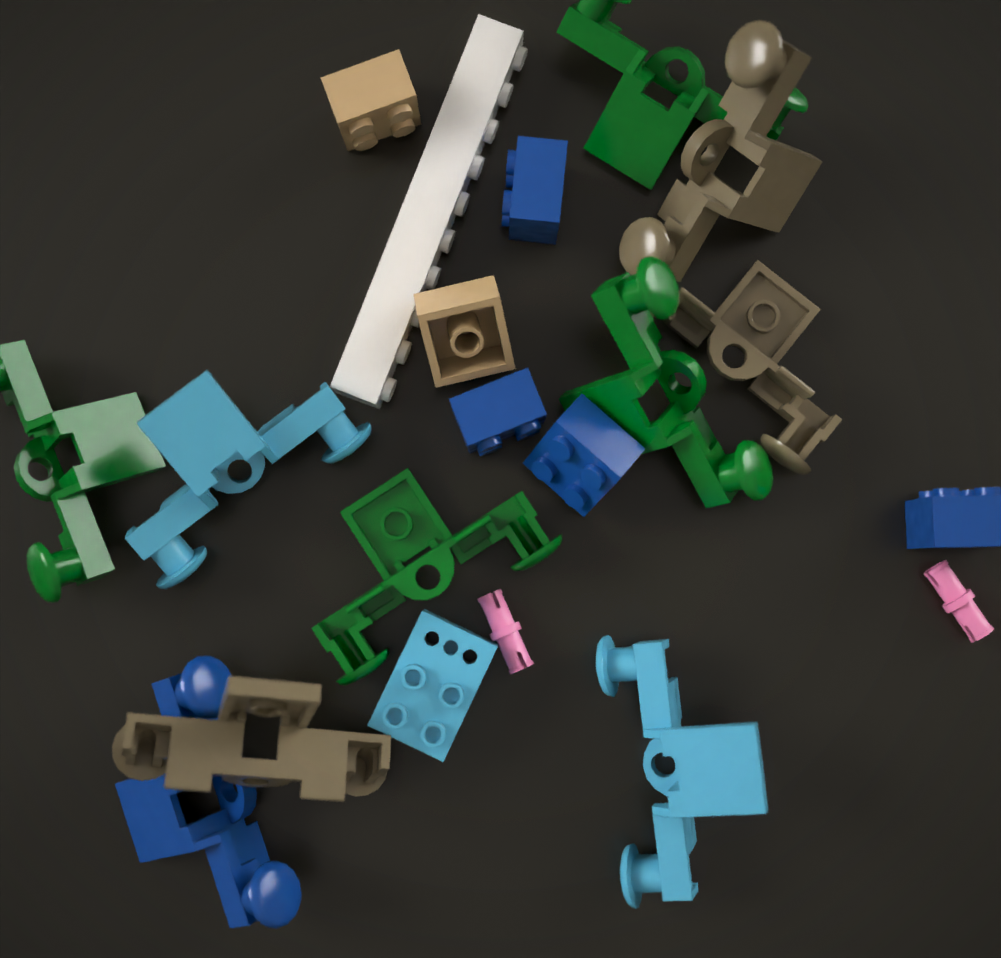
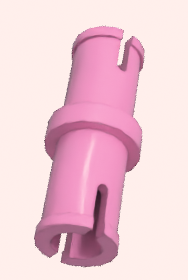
M947 560L935 564L923 573L944 601L942 607L945 612L953 614L971 643L984 638L994 630V627L990 625L974 602L973 598L975 595L972 590L964 588L948 565Z
M498 589L477 600L493 632L489 634L492 642L497 641L511 675L533 665L534 662L531 660L519 633L522 627L519 621H514L502 594V589Z

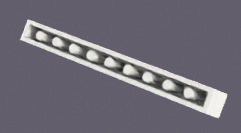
M478 14L330 387L335 393L379 410L383 401L389 402L397 384V380L392 378L397 364L404 365L408 358L412 342L407 341L412 326L419 327L413 294L427 291V289L432 290L438 282L441 268L437 267L438 260L442 252L449 253L453 244L456 231L451 228L456 215L463 217L468 206L470 194L466 193L470 180L477 181L481 173L485 157L480 156L484 144L485 142L492 144L499 125V121L495 120V116L499 106L506 108L510 100L513 84L509 83L512 73L514 70L520 72L528 51V48L523 47V30Z

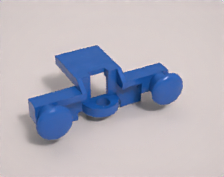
M197 656L187 663L181 674L152 683L161 716L217 720L219 706L228 678L232 676L228 667L222 661L212 656ZM166 773L153 780L140 781L127 778L115 783L140 863L205 849L230 928L249 926L259 921L265 927L276 929L287 925L296 916L301 903V886L297 875L287 864L270 861L258 822L254 821L246 825L244 820L245 817L253 812L256 806V787L236 785L237 793L232 783L223 780L221 776L212 775V783L221 810L186 825L177 797V793L184 790L164 789Z

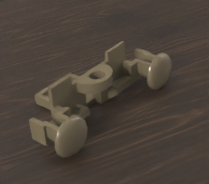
M762 20L749 22L740 28L730 40L725 55V67L728 77L732 82L718 105L728 113L724 120L714 119L704 123L687 141L681 155V169L683 174L690 180L686 185L681 180L676 179L657 213L665 221V224L663 225L660 220L653 217L639 218L632 222L623 233L619 246V256L623 268L630 275L636 274L637 266L641 259L653 256L664 261L674 273L676 281L681 282L719 215L779 233L823 161L808 152L766 137L812 59L806 53L783 41L779 30L772 23ZM729 146L759 166L744 193L733 189L714 174ZM707 147V150L704 152L703 155H701L703 150Z
M759 260L753 264L716 312L712 311L682 287L679 290V305L675 314L666 320H659L696 349L708 336L707 355L711 366L719 375L734 381H746L754 378L747 389L789 422L777 439L770 435L762 434L760 439L762 447L767 454L786 469L800 475L809 474L812 469L804 460L817 444L827 440L843 419L836 414L829 416L812 403L808 398L812 397L815 391L785 367L778 366L777 364L821 309ZM735 346L743 352L744 362L741 367L730 368L723 362L722 352L724 348Z
M229 676L219 706L217 720L127 713L126 724L115 736L112 745V755L118 770L129 778L140 781L153 780L166 773L164 789L210 792L212 775H217L229 783L249 787H277L289 784L292 781L301 782L300 799L344 802L345 794L355 797L369 795L378 790L386 780L387 772L390 769L391 735L307 728L320 704L321 685ZM247 713L264 717L280 716L276 760L242 757Z

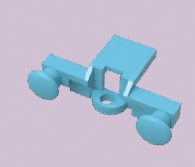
M206 370L137 422V425L186 484L163 500L160 510L139 527L133 526L127 530L125 540L143 560L151 557L163 570V575L155 585L160 589L171 588L194 573L207 556V549L204 545L193 550L181 537L180 533L218 505V501L208 489L213 487L217 491L232 494L242 493L252 488L263 474L265 457L273 464L316 431L329 446L322 455L321 460L325 463L333 464L343 460L364 444L371 434V424L366 422L355 427L343 410L346 408L329 385L324 382L319 386L321 390L296 408L294 404H291L263 425L260 430L256 431L210 372ZM233 461H247L252 468L251 474L244 480L233 479L228 473V467Z
M605 635L598 642L596 650V672L599 684L607 696L615 697L619 682L637 681L644 738H653L644 752V772L654 789L668 796V803H654L652 805L657 854H639L635 843L627 845L623 850L620 862V883L626 903L635 909L640 906L642 893H662L663 901H692L699 891L698 882L692 883L689 854L697 842L694 817L766 814L768 812L758 722L681 727L682 711L678 678L671 677L668 679L665 649L670 647L669 639L640 641L633 644V646L615 647L611 636ZM658 753H663V757L671 756L674 759L675 770L672 774H663L658 771L654 763Z

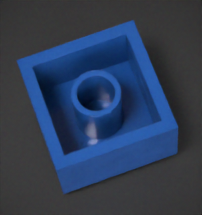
M518 136L516 150L508 149L506 187L512 188V191L504 190L502 226L509 227V240L556 245L560 224L568 141Z
M528 367L449 399L451 409L469 454L478 451L480 457L501 449L502 441L515 436L517 441H522L540 433L539 429H541V425L544 424L547 416Z
M581 394L556 420L522 464L532 471L535 477L543 481L564 499L567 505L585 517L621 479L645 448L586 396Z
M1001 487L974 488V490L960 491L959 488L932 489L933 491H919V499L905 501L907 549L1001 547Z

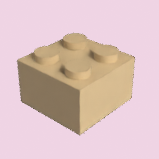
M399 49L321 77L347 151L370 149L380 139L391 135L394 137L408 135L415 130L416 126L421 125L417 95Z
M494 275L413 294L417 318L436 388L516 369L501 298Z

